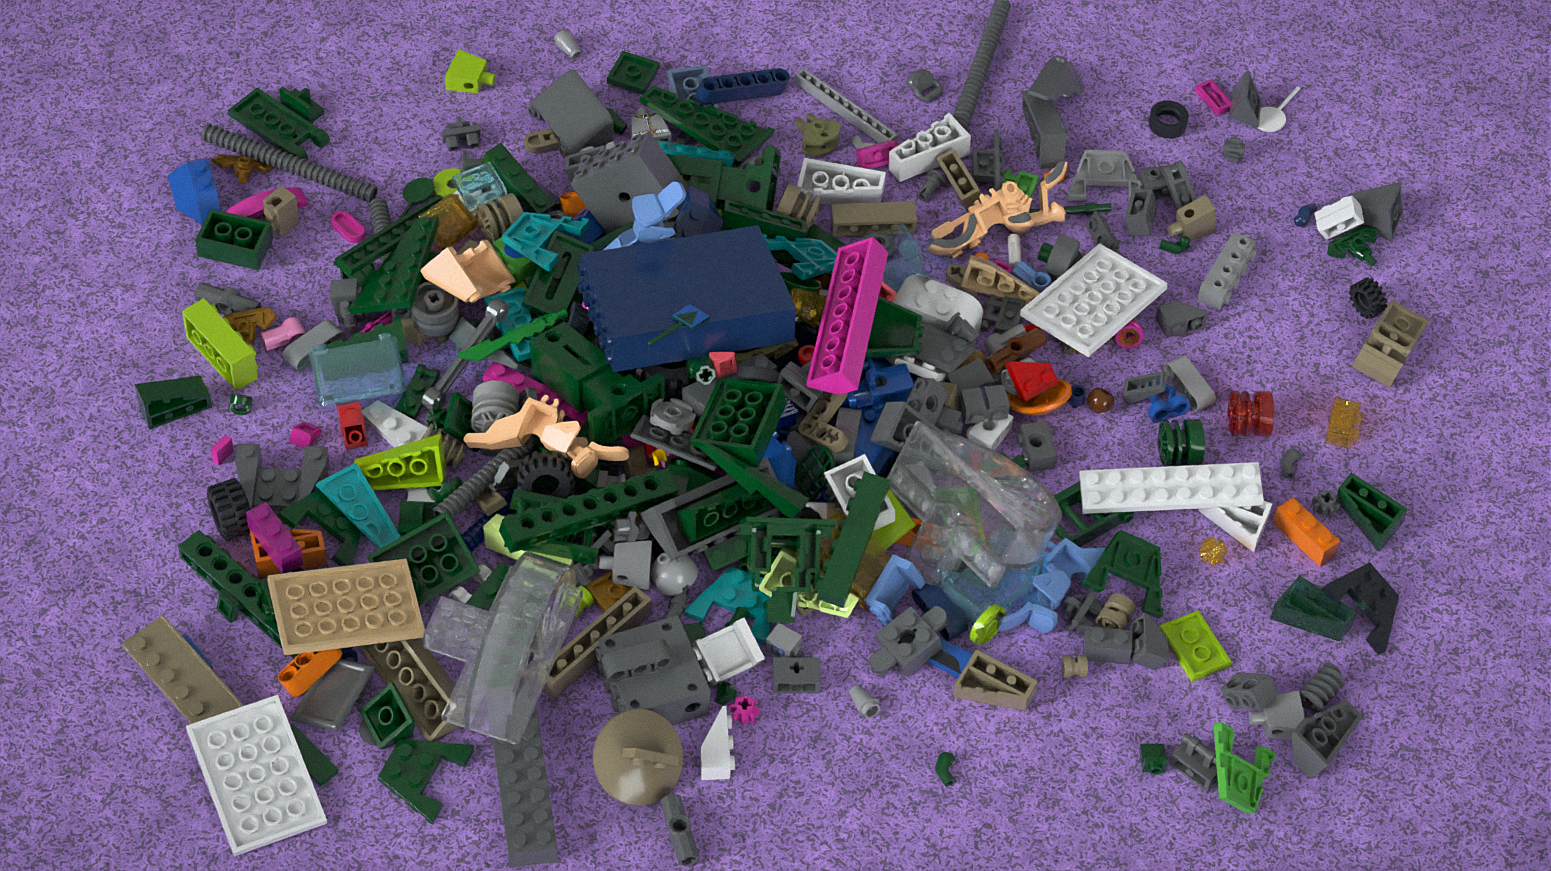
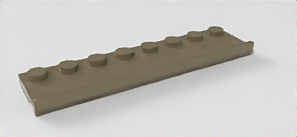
M163 614L122 643V648L189 724L244 706Z

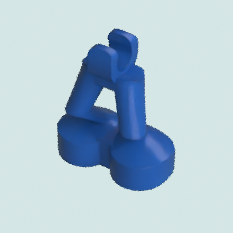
M1166 383V390L1164 392L1168 393V400L1159 401L1157 395L1149 397L1152 405L1149 407L1148 416L1153 423H1159L1162 420H1168L1170 415L1174 418L1187 413L1190 409V403L1186 396L1183 394L1176 395V389Z

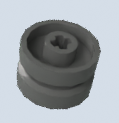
M430 281L419 285L411 307V318L414 328L419 333L431 337H439L452 332L460 317L458 298Z

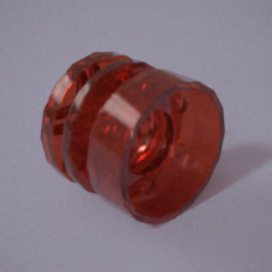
M1232 391L1230 393L1227 419L1231 436H1239L1240 432L1242 436H1248L1250 428H1252L1254 436H1270L1272 434L1274 401L1271 391H1254L1252 399H1250L1248 391H1242L1241 395L1239 391Z

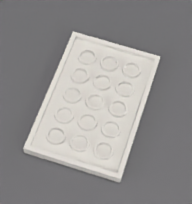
M1099 243L1023 307L1020 316L1089 357L1167 289L1168 283Z
M278 695L186 726L188 736L234 856L327 824L324 811Z

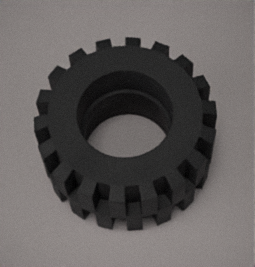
M542 450L540 454L535 451L532 453V457L526 456L524 458L525 463H520L519 470H517L518 490L564 499L574 494V474L571 470L570 462L568 460L565 461V456L562 454L557 456L556 451L552 450L551 453H547V450ZM542 475H551L558 479L553 486L547 488L538 487L533 483L536 478Z
M232 478L208 486L207 500L220 535L227 541L250 533L246 512L251 510L240 482L236 478Z

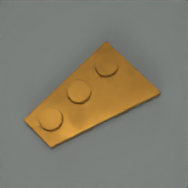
M613 570L585 585V588L591 593L595 604L603 613L633 588L614 583Z

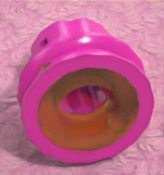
M1132 319L1115 334L1116 343L1126 349L1136 348L1141 344L1143 330L1135 319Z

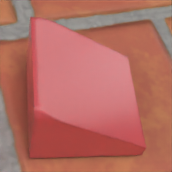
M734 352L709 353L717 378L738 372Z

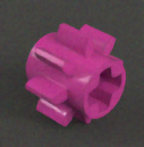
M748 695L740 698L735 697V704H730V712L733 713L732 720H738L742 725L748 722L754 723V717L759 715V708L756 707L757 700H752Z

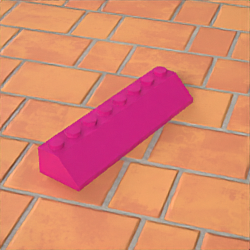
M874 237L838 248L806 383L809 388L838 395L858 390L888 251Z

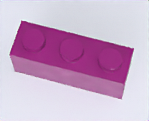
M267 502L246 512L248 528L282 574L289 573L304 565L301 547Z

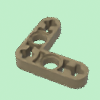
M824 391L800 423L799 432L813 443L824 445L833 452L844 450L848 445V437L840 429L827 423L845 401L848 393L838 395ZM827 431V433L822 438H820V436Z

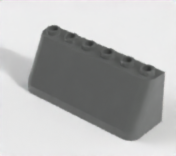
M767 457L762 459L759 468L753 467L777 480ZM728 474L640 513V516L670 560L675 558L679 562L688 558V552L695 550L697 554L708 549L707 544L712 541L717 545L728 540L726 535L730 533L733 536L739 535L740 523L691 544L677 529V511L734 487L739 483ZM769 501V510L754 517L770 516V518H776L783 515V513Z

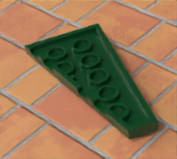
M652 86L640 98V103L711 150L730 151V154L735 155L734 165L737 167L773 136L775 129L770 127L767 129L759 127L756 122L751 120L749 123L739 120L737 115L709 105L706 107L697 105L695 100L689 99L686 101L680 99L675 93Z
M437 216L417 218L348 309L351 315L412 307L422 278L420 271L426 266L440 224Z

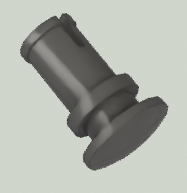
M930 170L928 177L925 179V184L916 193L917 198L920 200L924 198L923 202H927L935 190L946 184V179L938 171Z

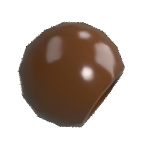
M1099 387L1093 389L1087 398L1089 408L1097 414L1110 412L1115 403L1114 396L1107 390Z

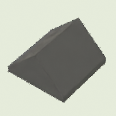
M1245 71L1232 91L1229 117L1256 128L1259 127L1262 98L1250 72Z

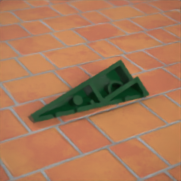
M705 442L700 448L751 495L758 490L788 518H793L809 500L808 497L708 442Z

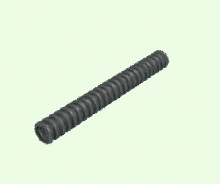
M383 198L373 199L369 203V210L375 234L390 225L391 219L386 200ZM392 251L380 257L381 265ZM411 309L391 310L393 318L400 316L402 320L410 316Z
M532 434L524 445L504 448L487 465L478 470L473 477H470L468 481H465L463 485L453 491V494L451 493L448 498H445L443 502L433 508L435 517L447 511L454 518L455 515L459 514V511H462L464 507H467L469 503H472L474 499L479 497L484 490H487L490 483L495 482L494 477L498 472V467L504 461L520 460L532 452L541 443L539 436Z

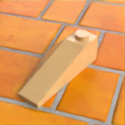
M970 256L961 287L973 289L989 296L994 294L1001 300H1004V296L1024 300L1025 306L1040 294V292L995 263L982 257Z

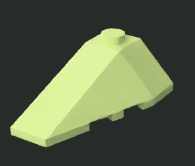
M496 514L483 526L485 546L488 549L518 561H523L526 564L530 562L554 569L553 574L559 577L573 565V560L523 550L510 553L508 548L504 547L505 542L499 532L502 519L505 516Z
M788 548L781 549L771 566V572L765 575L759 585L760 591L772 597L773 588L790 587L791 570L796 568L795 552ZM820 570V577L824 578L825 573ZM810 590V593L806 595H797L796 605L848 618L860 598L850 591L844 608L818 600V593H812Z

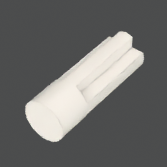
M1011 234L1007 237L1009 265L1015 267L1021 261L1020 236L1018 234Z

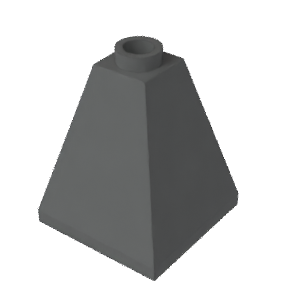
M1393 183L1350 193L1349 196L1352 195L1361 205L1364 223L1361 225L1376 227L1379 236L1392 241L1403 215L1401 183Z

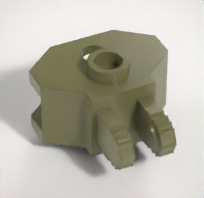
M812 113L806 116L808 124L802 118L795 121L797 128L803 134L802 152L806 156L821 157L837 148L840 141L839 132L841 130V125L837 121L823 120L821 117L817 119Z

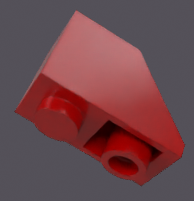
M354 399L335 403L346 450L367 446L368 442L360 401Z

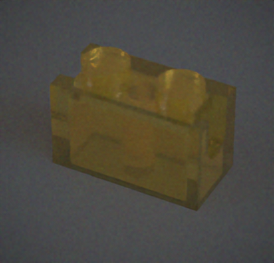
M1335 397L1325 443L1351 449L1352 441L1357 442L1360 429H1357L1356 426L1360 425L1363 412H1359L1361 403Z

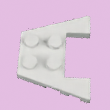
M910 355L886 357V360L893 366L906 363L909 372L924 378H934L937 382L946 380V376L949 374Z

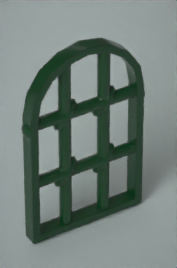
M824 445L813 446L795 469V480L810 502L816 499L828 483L827 479H825L819 485V477L823 472H827V467L830 463V470L835 468L836 465L831 450ZM821 448V452L816 456L814 450ZM826 452L829 459L823 466L820 458ZM812 455L814 461L808 468L805 462ZM817 463L820 466V471L814 478L811 470ZM803 466L805 473L799 478L796 473ZM809 475L811 483L806 488L803 480ZM815 484L818 489L812 496L809 490Z

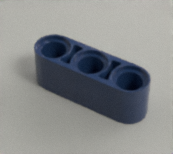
M934 580L925 583L922 589L915 588L912 590L913 600L924 614L935 606L944 609L948 618V625L939 633L946 641H950L968 631L966 619Z

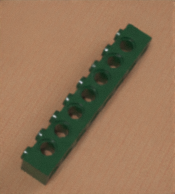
M667 468L653 470L640 477L633 476L624 482H614L601 489H591L585 494L571 495L559 502L552 501L539 508L532 507L520 514H509L502 519L499 532L509 552L513 553L603 525L616 519L625 518L629 512H636V514L644 512L656 505L676 498L678 488Z
M200 530L179 544L180 559L217 592L220 593L227 590L240 603L239 611L282 649L276 619L270 620L269 617L264 616L262 599H258L255 593V586L258 585L259 579L255 575L251 576L247 573L245 567L240 562H235L224 548L220 549L211 536L204 535ZM291 654L289 656L294 659L298 654Z

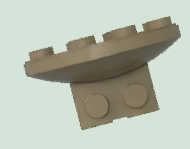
M633 709L621 712L612 717L597 736L593 750L595 774L602 788L613 799L623 804L645 806L656 803L671 792L680 777L683 767V748L679 735L667 719L653 711Z

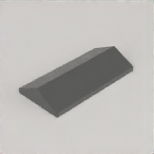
M644 414L631 434V437L714 471L719 466L703 450L690 444L693 434L683 431L681 435L671 434L669 430L652 425L650 423L651 417Z

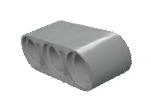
M324 320L289 344L283 351L282 356L296 370L302 371L317 361L315 349L340 339L344 340L345 333L331 320Z
M1183 355L1164 363L1163 369L1167 373V378L1180 394L1186 396L1193 411H1199L1216 403L1214 391L1186 356Z

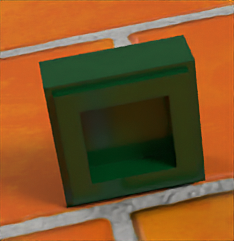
M227 590L219 593L216 609L232 623L237 620L240 603Z

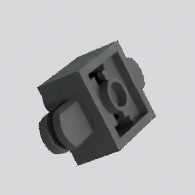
M935 606L920 617L912 607H909L877 632L875 636L881 648L869 658L873 672L882 676L897 665L908 677L924 665L928 659L943 649L937 633L948 625V618L944 609Z

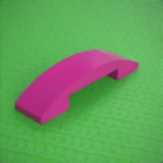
M286 188L296 196L298 208L309 205L301 188ZM276 189L246 198L225 212L249 218L264 215L263 199Z

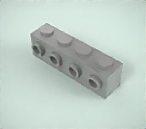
M1233 231L1200 286L1197 300L1218 310H1221L1224 303L1228 304L1232 297V289L1236 290L1241 281L1239 277L1241 275L1245 276L1249 267L1248 262H1253L1256 257L1257 250L1254 249L1257 241Z

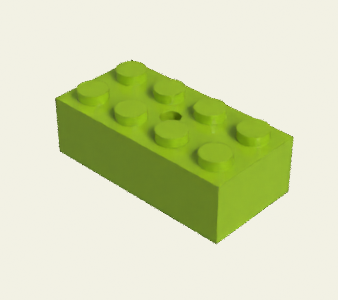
M203 298L182 310L186 338L235 391L258 379L255 349L252 345H247L244 342L240 332L234 331L231 328L227 318H222L213 304H209Z

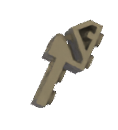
M1391 300L1373 328L1367 342L1363 345L1352 367L1390 388L1429 320Z

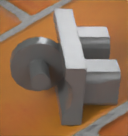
M458 116L456 117V123L449 124V129L443 130V143H446L449 151L459 150V141L461 140L467 141L468 148L479 147L480 125L470 126L469 121L462 122L461 117Z
M629 512L627 518L616 519V529H612L611 532L612 542L617 544L635 542L636 539L645 540L651 532L643 521L635 522L636 512Z
M607 530L594 543L593 540L597 537V534L593 532L591 547L599 548L607 556H611L615 548V544H613L611 539L612 534ZM583 533L579 535L581 542L583 540ZM598 556L594 564L589 563L594 572L600 566V558Z
M1091 590L1088 596L1083 597L1081 601H1079L1080 596L1078 595L1065 597L1062 602L1066 609L1064 613L1068 616L1071 613L1073 614L1064 629L1071 632L1075 628L1077 631L1085 634L1086 626L1091 627L1093 625V622L1084 615L1087 613L1094 619L1103 608L1094 600L1097 595L1094 591Z

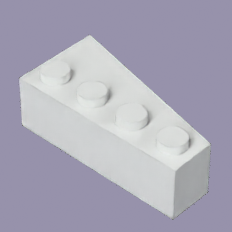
M948 113L942 121L932 123L931 128L925 132L922 130L917 133L916 138L908 139L889 151V171L901 182L939 167L936 158L953 148L960 158L970 155L971 136Z
M804 158L797 185L801 187L799 197L803 199L807 192L810 191L812 193L809 202L812 203L815 196L818 195L821 196L820 205L878 203L882 201L886 172Z

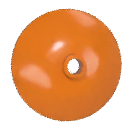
M1058 379L1059 383L1027 401L1021 402L1019 395L1013 396L1008 393L1007 397L1010 408L1015 412L1031 416H1042L1055 411L1068 401L1072 394L1071 386L1067 381Z

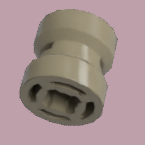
M1062 655V677L1071 678L1077 675L1079 678H1087V656L1078 655L1074 658L1070 655Z

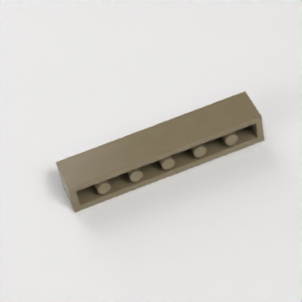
M634 586L537 670V685L555 699L598 661L595 651L598 648V638L638 627L652 615V599Z

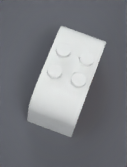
M921 275L907 277L892 301L921 315V322L940 330L954 314L959 312V316L963 320L966 319L980 333L983 309L977 299L966 292Z

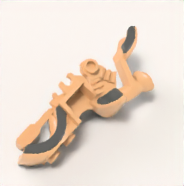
M1059 161L1050 174L1046 176L1045 180L1040 183V211L1029 213L1032 198H1029L1027 194L1025 195L1015 182H1005L1002 184V189L997 192L993 188L989 189L991 197L987 194L985 196L981 194L979 198L982 204L979 203V200H976L975 205L968 208L970 213H966L952 222L947 221L933 229L931 238L934 241L926 251L937 256L955 259L964 253L962 250L968 246L972 249L981 243L980 240L987 234V230L994 224H1004L1013 233L1020 235L1028 232L1035 226L1044 225L1052 221L1065 222L1064 215L1066 213L1060 204L1053 201L1048 208L1047 191L1051 190L1062 179L1067 168V162ZM964 222L960 237L956 239H942L952 233L955 227Z

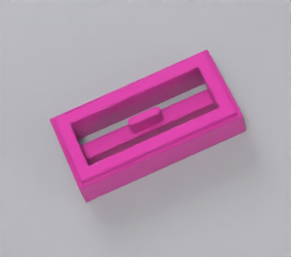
M1212 79L1195 86L1194 91L1216 116H1220L1222 112L1224 114L1227 113V110H1230L1231 101Z

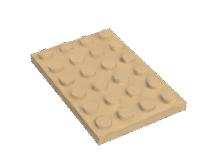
M407 559L268 575L267 582L284 655L425 637V628Z

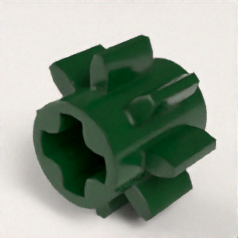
M438 405L426 412L428 416L425 420L427 428L432 423L434 424L433 432L439 428L442 429L441 434L446 432L443 428L448 409H441Z

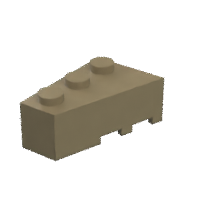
M976 649L953 686V697L1026 711L1037 693L1038 681Z

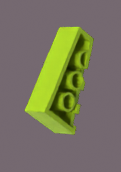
M441 434L358 458L354 461L372 490L442 486L441 482H445L447 476Z

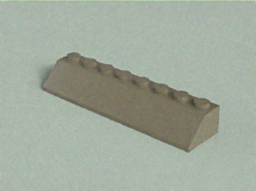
M421 638L358 646L371 665L375 666V670L385 684L388 686L391 682L395 683L415 720L416 726L428 741L435 742L459 729L474 713L473 707Z

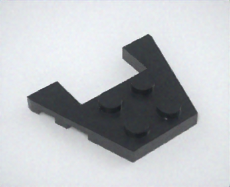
M1369 562L1322 586V591L1334 604L1339 602L1347 592L1375 625L1365 640L1378 655L1384 653L1387 648L1399 595L1375 567Z

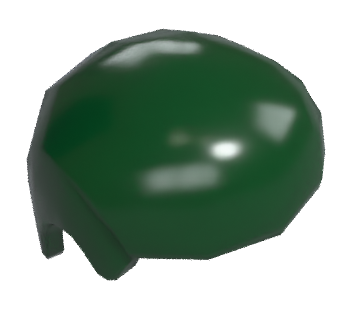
M456 476L454 479H451L450 483L443 481L441 482L442 486L431 487L427 493L435 502H443L451 493L453 494V491L463 485V481L460 477Z

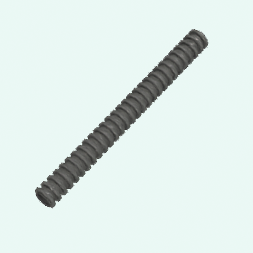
M1008 0L994 1L953 117L966 131L1011 8V3Z
M210 123L206 124L202 130V140L208 141L210 144L219 145L221 148L225 147L226 150L231 149L232 152L237 151L238 154L243 153L245 157L249 156L250 159L260 160L261 163L272 165L274 168L278 167L280 170L284 169L285 172L290 171L291 174L296 173V176L302 175L304 179L308 178L309 181L319 182L320 185L325 184L328 188L337 189L339 192L343 191L344 194L349 193L350 196L355 195L357 199L361 197V200H367L368 203L372 201V198H376L378 189L376 185L371 186V183L365 184L363 180L359 181L358 178L348 177L347 174L342 175L341 172H336L334 169L324 168L323 165L318 166L317 163L312 164L311 161L306 162L304 158L294 157L293 154L289 155L288 152H283L280 149L277 150L275 147L265 146L264 143L259 144L258 141L253 142V139H247V137H242L240 134L236 135L234 132L230 133L229 130L218 129L216 125L212 127Z

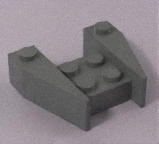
M237 444L235 457L237 478L245 491L250 508L253 509L267 502L274 513L278 515L281 510L318 490L317 482L328 477V447L305 446L302 469L261 468L262 455L260 444ZM304 514L298 522L299 526H303L308 517Z

